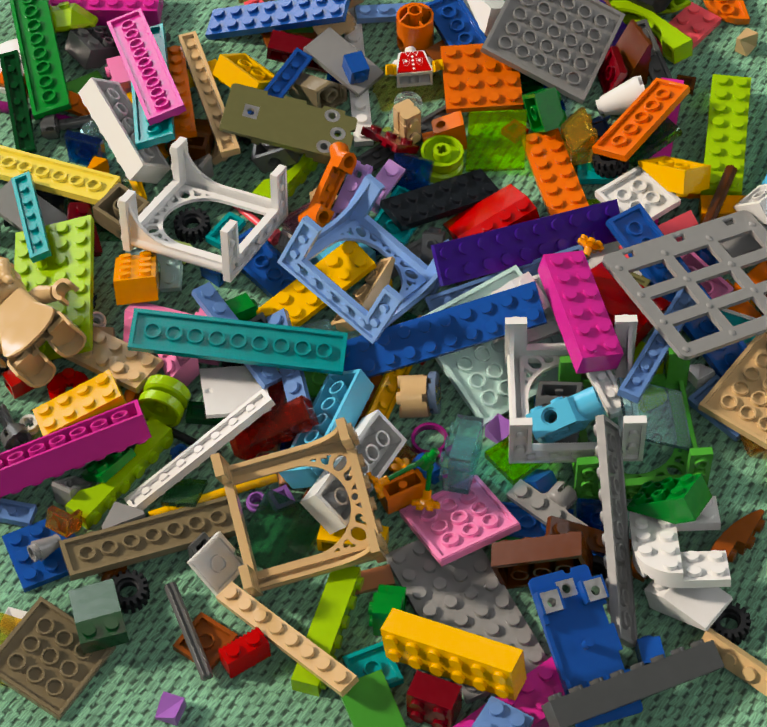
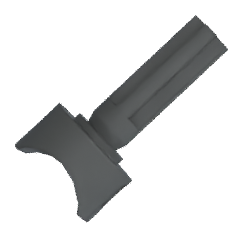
M56 114L44 116L40 122L42 136L48 140L59 139L61 130L96 125L95 121L91 118V114L60 120Z
M2 404L0 406V423L3 431L0 434V440L4 448L10 450L25 444L24 442L32 441L33 439L28 428L24 424L15 423L6 405Z

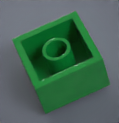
M556 87L544 88L522 95L533 133L547 132L566 125L565 120L567 116L561 107V95Z

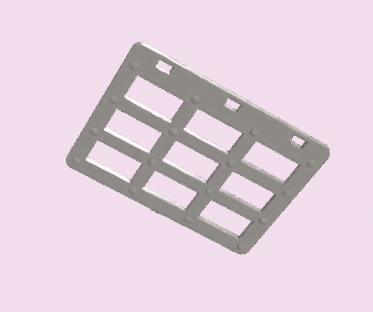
M738 211L608 253L603 257L602 264L677 356L683 360H690L767 332V297L765 296L767 294V280L755 284L742 270L767 261V230L749 211ZM731 220V222L733 223L731 225L727 226L724 223ZM751 234L762 248L732 258L720 243ZM682 236L683 240L677 242L675 238ZM707 248L719 263L688 273L676 258ZM631 253L633 256L626 258L624 255ZM663 263L675 278L642 288L630 273ZM730 274L742 289L710 299L698 284ZM685 289L697 304L664 315L652 299ZM752 300L764 314V316L733 326L722 314L721 310ZM707 315L719 330V332L687 343L675 326Z

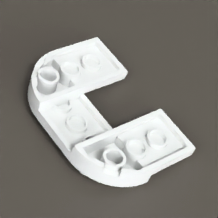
M712 496L698 518L692 522L673 524L630 511L629 533L632 545V561L635 569L642 577L648 575L654 580L655 584L670 588L731 587L726 550L680 552L677 531L721 530L716 496Z

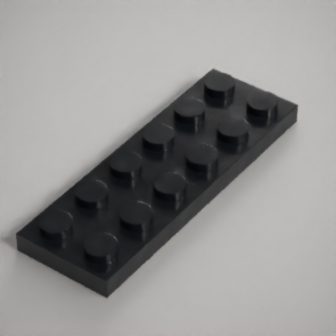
M480 168L381 200L380 207L402 232L463 212L499 191V189Z

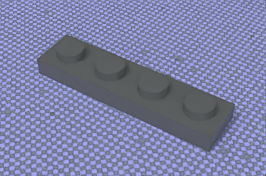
M647 19L637 21V25L642 27L643 33L647 38L651 39L653 45L650 55L651 62L649 63L651 82L655 78L661 79V77L673 79Z

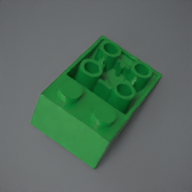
M702 473L696 475L686 474L674 479L668 477L662 481H647L642 484L638 493L632 497L627 510L673 524L692 522L698 518L712 498V495Z

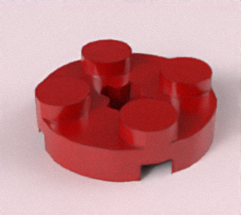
M65 368L47 384L50 400L65 393V388L70 386L74 388L88 381V377L82 372L74 371L72 368Z

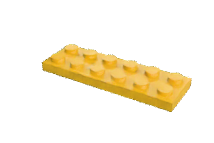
M345 241L315 264L320 271L344 291H347L377 267L376 263L355 241ZM296 279L259 307L256 313L258 315L263 312L265 317H268L284 308L289 313L291 325L300 327L327 305Z

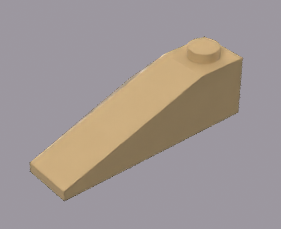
M393 256L380 259L376 264L377 267L365 277L366 284L352 293L353 299L368 312L382 289L390 283L395 263ZM336 313L330 323L332 328L346 332L353 337L361 336L356 329Z

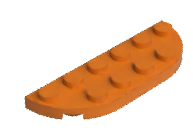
M703 0L707 10L721 17L722 21L735 25H746L750 22V17L743 0Z

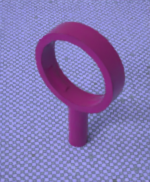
M431 422L417 426L411 435L413 450L417 454L430 452L429 450L421 449L416 444L415 438L424 430L438 431L444 437L443 445L438 448L440 452L438 457L451 473L456 471L458 466L445 452L448 446L446 430L441 425Z

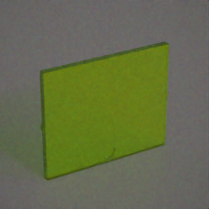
M527 109L469 111L466 172L480 168L483 171L494 172L525 170Z

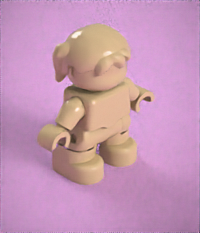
M0 257V356L3 354L8 359L7 366L16 377L30 387L40 388L49 383L56 373V366L39 350L46 341L49 342V345L56 353L64 358L72 357L79 353L86 343V335L62 312L56 311L53 307L45 304L58 300L64 306H69V301L65 299L66 293L70 290L77 292L80 289L69 279L61 278L53 286L38 285L28 292L25 284L21 281L20 274L11 267L10 260ZM0 358V367L6 368L5 361Z

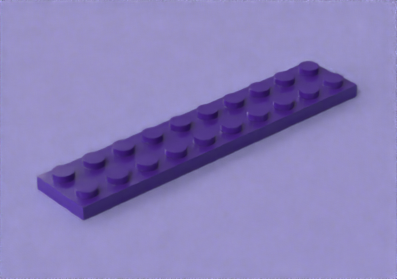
M617 199L431 245L440 286H446L504 271L514 265L519 267L531 264L533 260L541 258L543 254H553L579 245L577 242L581 234H585L588 239L593 237L595 241L600 240L603 245L616 242L617 239L606 226V221L620 214Z

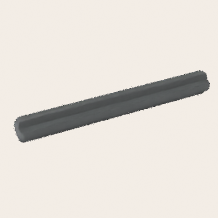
M175 582L168 583L164 587L200 678L202 681H207L213 678L212 669Z

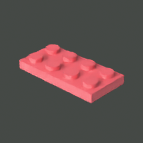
M691 2V5L685 7L669 24L689 36L693 41L692 49H694L721 24L722 18ZM655 37V39H656V41H657V44H658V46H659V48H660V51H661V53H662V55H663L661 43H660L659 40Z

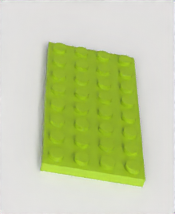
M92 215L45 225L52 256L35 263L29 257L24 232H16L14 269L20 274L21 281L25 284L28 292L38 285L53 286L61 278H67L79 287L80 290L77 292L70 290L66 293L65 299L69 301V306H64L58 300L45 305L65 314L86 335L85 346L77 354L93 351L94 218ZM48 341L39 348L50 360L62 358L49 345Z

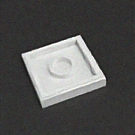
M221 531L216 532L187 562L215 596L240 575L238 566L244 565L242 556Z

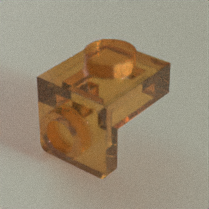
M52 505L47 509L45 527L68 538L74 532L80 530L83 523V511L78 509L74 513L69 514Z

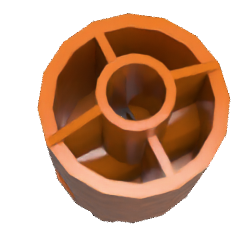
M408 3L400 7L396 15L397 46L399 50L405 52L406 47L413 46L416 48V51H425V49L434 45V13L432 9L422 3Z

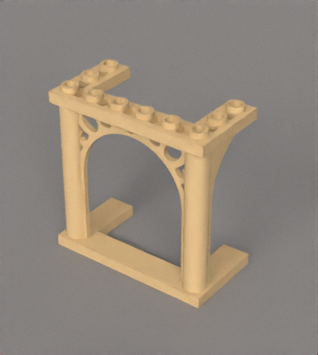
M344 417L335 419L337 426L329 434L296 447L232 465L220 453L210 455L215 477L224 485L244 564L238 566L243 589L254 598L263 596V591L351 566L376 560L378 563L387 561L385 554H389L386 540H384L380 533L383 532L380 518L376 519L374 510H377L374 496L370 497L368 489L372 488L368 475L364 476L362 467L366 466L362 453L358 454L356 448L357 445H360L358 435L352 423H347ZM331 455L328 464H323L321 459H328L327 456ZM340 456H345L347 459L345 467L340 471H336L334 469L335 460ZM306 466L323 469L338 478L348 493L351 506L349 524L341 539L330 549L317 555L257 571L236 485ZM350 470L349 477H352V479L347 481L344 478V474ZM354 494L358 495L357 500L352 499ZM358 514L362 515L360 518L363 522L366 523V525L363 523L356 522V516ZM354 528L363 529L367 536L366 539L362 541L354 539L351 534ZM349 540L353 545L356 546L351 547V545H349L348 547L344 548V542Z

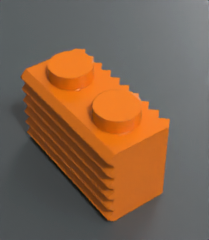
M415 468V471L411 470L407 474L404 473L403 476L400 475L392 479L389 484L383 486L385 497L379 500L387 514L389 515L411 505L413 499H420L423 496L426 480L420 470Z

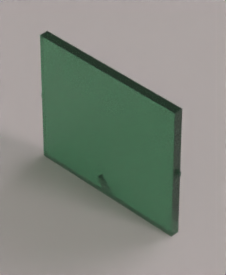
M267 488L247 527L255 563L263 569L309 557L320 528V523L302 504ZM238 544L234 554L242 558Z

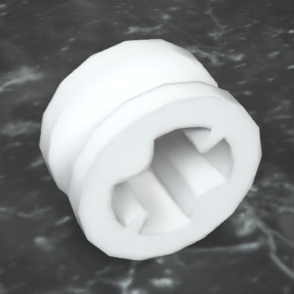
M32 414L23 416L19 423L25 426L27 423H30V425L33 423V426L29 427L28 425L27 427L31 435L36 434L40 429L35 416Z

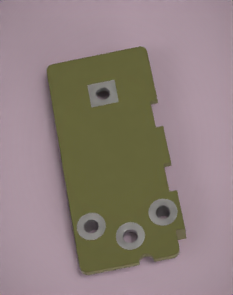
M234 83L230 89L219 129L222 132L250 138L253 144L259 145L260 142L306 154L305 157L313 158L314 162L328 165L331 159L329 147L333 143H345L350 152L354 137L351 132H355L357 119L345 115L346 111L328 106H323L322 109L307 105V101L289 96H284L283 99L268 95V91ZM248 111H253L254 114H253V115H250V114H248L247 112H248Z

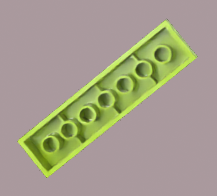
M712 75L703 164L711 165L710 189L701 191L700 195L715 194L727 165H734L737 168V173L727 195H742L751 89L750 77Z

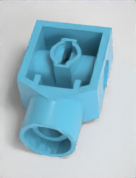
M591 386L569 397H557L551 400V404L545 407H534L526 415V418H532V432L539 443H554L584 430L592 420H595V416L606 415V412L594 386Z

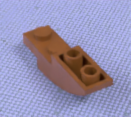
M762 509L756 510L736 521L723 532L710 551L726 550L728 563H733L738 553L744 555L747 549L751 550L756 541V537H754L756 532L761 533L766 523L763 520L765 511Z

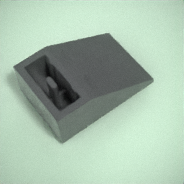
M109 27L79 28L69 31L64 49L84 69L99 68L107 63V58L120 56Z
M539 381L535 407H545L551 404L550 401L562 396L565 398L584 390L583 383ZM580 431L554 443L578 442ZM533 435V443H539Z

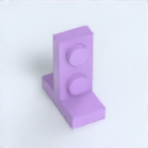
M388 159L375 177L385 186L371 209L376 214L381 210V200L387 198L406 170Z

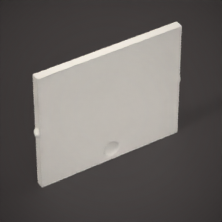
M246 366L199 369L206 419L229 416L262 389ZM268 388L264 389V391L269 395ZM272 408L265 414H272Z

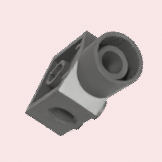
M259 142V145L253 144L251 160L262 173L274 171L279 164L284 166L296 164L304 153Z

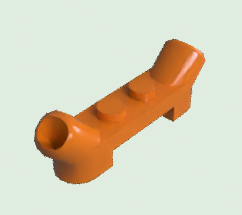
M335 142L329 147L331 159L309 207L298 215L299 223L306 215L320 227H324L331 221L334 215V211L330 210L346 174L352 175L357 163L355 154L349 152L348 146L345 143Z

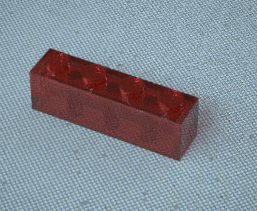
M301 395L263 414L230 441L234 456L242 460H249L255 458L256 454L262 451L272 450L275 445L281 442L292 440L293 436L299 433L310 431L313 426L319 424L311 400Z

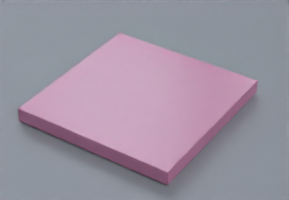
M474 475L433 494L431 498L440 503V509L433 508L431 512L425 508L423 510H416V506L409 505L399 510L401 518L441 567L521 530L518 520L478 475Z

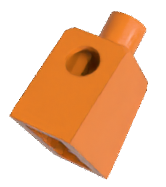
M461 111L433 119L431 121L432 131L421 133L423 143L435 135H448L459 140L463 145V150L468 149Z

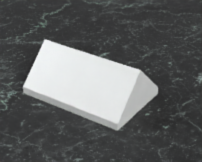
M464 0V3L478 23L481 31L487 36L505 1Z

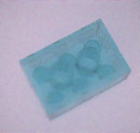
M457 414L455 422H451L449 435L451 436L446 437V451H442L440 456V464L443 465L439 475V480L443 481L442 490L469 494L482 452L484 418Z

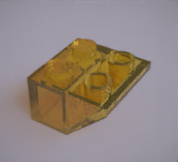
M580 107L561 124L560 138L573 166L593 162L592 146L595 144V140L598 139L597 130L592 127L591 115L587 114L585 107Z

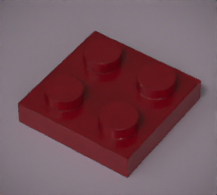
M618 46L610 47L597 73L603 94L622 84L623 80L627 77V69Z

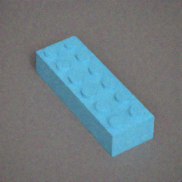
M362 369L343 371V375H327L312 404L314 413L305 418L290 448L315 441L329 434L337 426L335 419L344 417L347 423L351 422L352 426L355 427L375 387ZM331 455L327 456L328 459H321L322 463L328 464ZM306 466L283 471L279 474L292 489L312 487L324 470Z

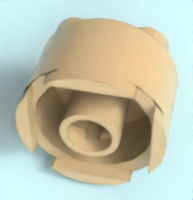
M424 374L399 375L397 383L400 392H396V403L401 405L399 406L400 418L430 417L431 409H429L427 401L428 383H431L430 378H427V375Z

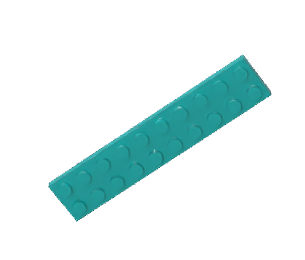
M163 23L150 26L169 70L165 27ZM131 82L134 134L137 149L150 148L154 145L175 140L174 116L150 126Z
M134 308L127 347L129 351L343 375L348 333Z

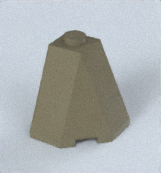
M303 72L289 90V95L293 98L307 101V105L322 109L323 106L336 108L347 101V87L343 84Z

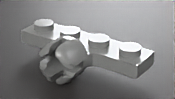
M520 479L506 494L507 499L544 525H547L548 517L555 516L588 526L568 512V509L577 500L575 490L570 485L564 487L566 484L564 481L556 482L548 492L541 493Z

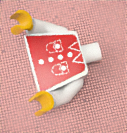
M408 46L405 48V52L398 53V59L394 60L392 64L385 65V76H396L397 88L433 85V72L444 70V64L442 59L433 60L427 57L425 51H416L415 47Z

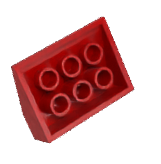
M509 184L444 222L443 226L454 240L540 217L536 206L512 184Z
M601 262L592 268L591 272L612 325L614 327L615 315H637L636 348L654 326ZM662 297L652 299L663 314L671 304V302Z

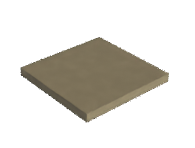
M40 596L0 645V681L56 719L61 720L116 649V646L84 655L74 618Z

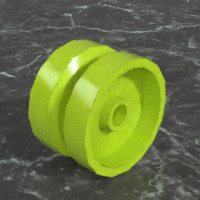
M435 135L428 138L422 144L420 149L421 173L426 180L436 183L463 173L464 150L459 140L448 135Z
M156 374L151 375L147 379L138 402L146 420L153 416L162 423L174 427L181 422L184 409L187 408L190 401L191 393L185 384L176 378Z

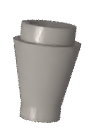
M54 534L31 541V544L27 546L31 559L34 562H42L60 547V536Z

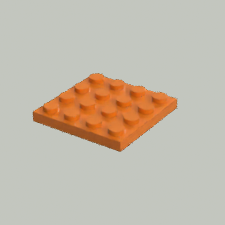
M484 43L440 46L441 59L444 64L442 74L446 114L457 111L464 113L523 109L520 72L480 52Z

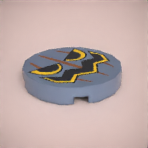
M429 371L427 378H431V383H428L427 386L428 406L431 409V414H440V376L438 371Z

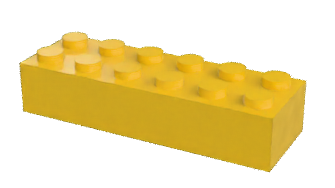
M392 608L380 628L386 658L393 662H401L410 665L414 669H422L431 672L435 676H443L452 679L458 684H466L479 691H487L496 694L500 698H508L514 701L527 679L522 649L396 608Z

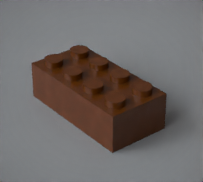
M569 531L556 535L547 534L540 537H524L517 540H501L500 542L492 543L491 568L500 584L504 585L506 589L529 587L528 582L531 578L560 570L570 573L571 567L583 564L589 567L593 577V554L582 531Z

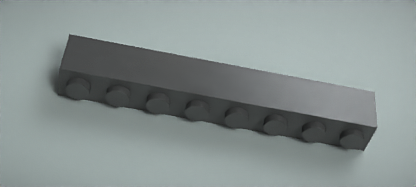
M703 639L690 644V649L685 650L683 646L670 651L671 656L666 658L664 654L651 658L650 664L644 665L642 661L630 666L631 671L624 673L623 669L609 674L610 679L604 680L603 677H599L590 681V686L583 688L582 684L568 689L570 694L562 696L561 692L547 697L549 702L541 707L549 727H571L725 667L714 640L706 643Z

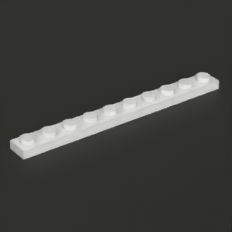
M352 7L348 10L356 21L355 7ZM356 23V26H354L355 30L347 35L344 33V39L358 51L362 50L365 56L362 24ZM367 90L360 97L355 96L349 91L351 116L357 119L356 129L353 132L354 147L374 145L373 140L361 134L363 126L371 127L372 124L369 91Z

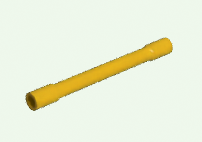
M276 474L237 484V492L240 494L276 483L278 478ZM223 487L169 506L148 511V515L150 517L226 496L225 489Z

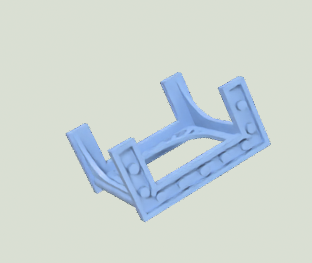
M369 173L364 177L348 206L328 225L322 228L308 215L303 217L277 263L368 341L374 344L385 328L428 294H436L441 286L434 258L428 266L368 215L385 187ZM340 241H355L366 244L376 249L385 258L392 256L395 258L394 267L401 280L400 292L398 293L389 284L386 285L368 312L313 265L310 260L334 243Z

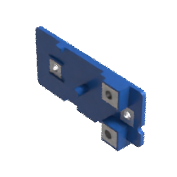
M583 564L571 567L570 573L560 570L529 580L528 586L565 695L570 694L568 689L582 684L583 688L590 686L589 682L596 678L610 679L609 674L623 669L624 673L630 671V669L625 670L619 653L623 648L614 622L609 624L603 605L607 604L606 599L610 596L602 574L592 577L589 567ZM563 585L569 586V593H565L562 590ZM641 700L575 726L594 727L639 714L643 711V705Z

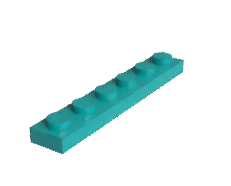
M30 171L11 178L29 257L35 263L52 256L33 177Z

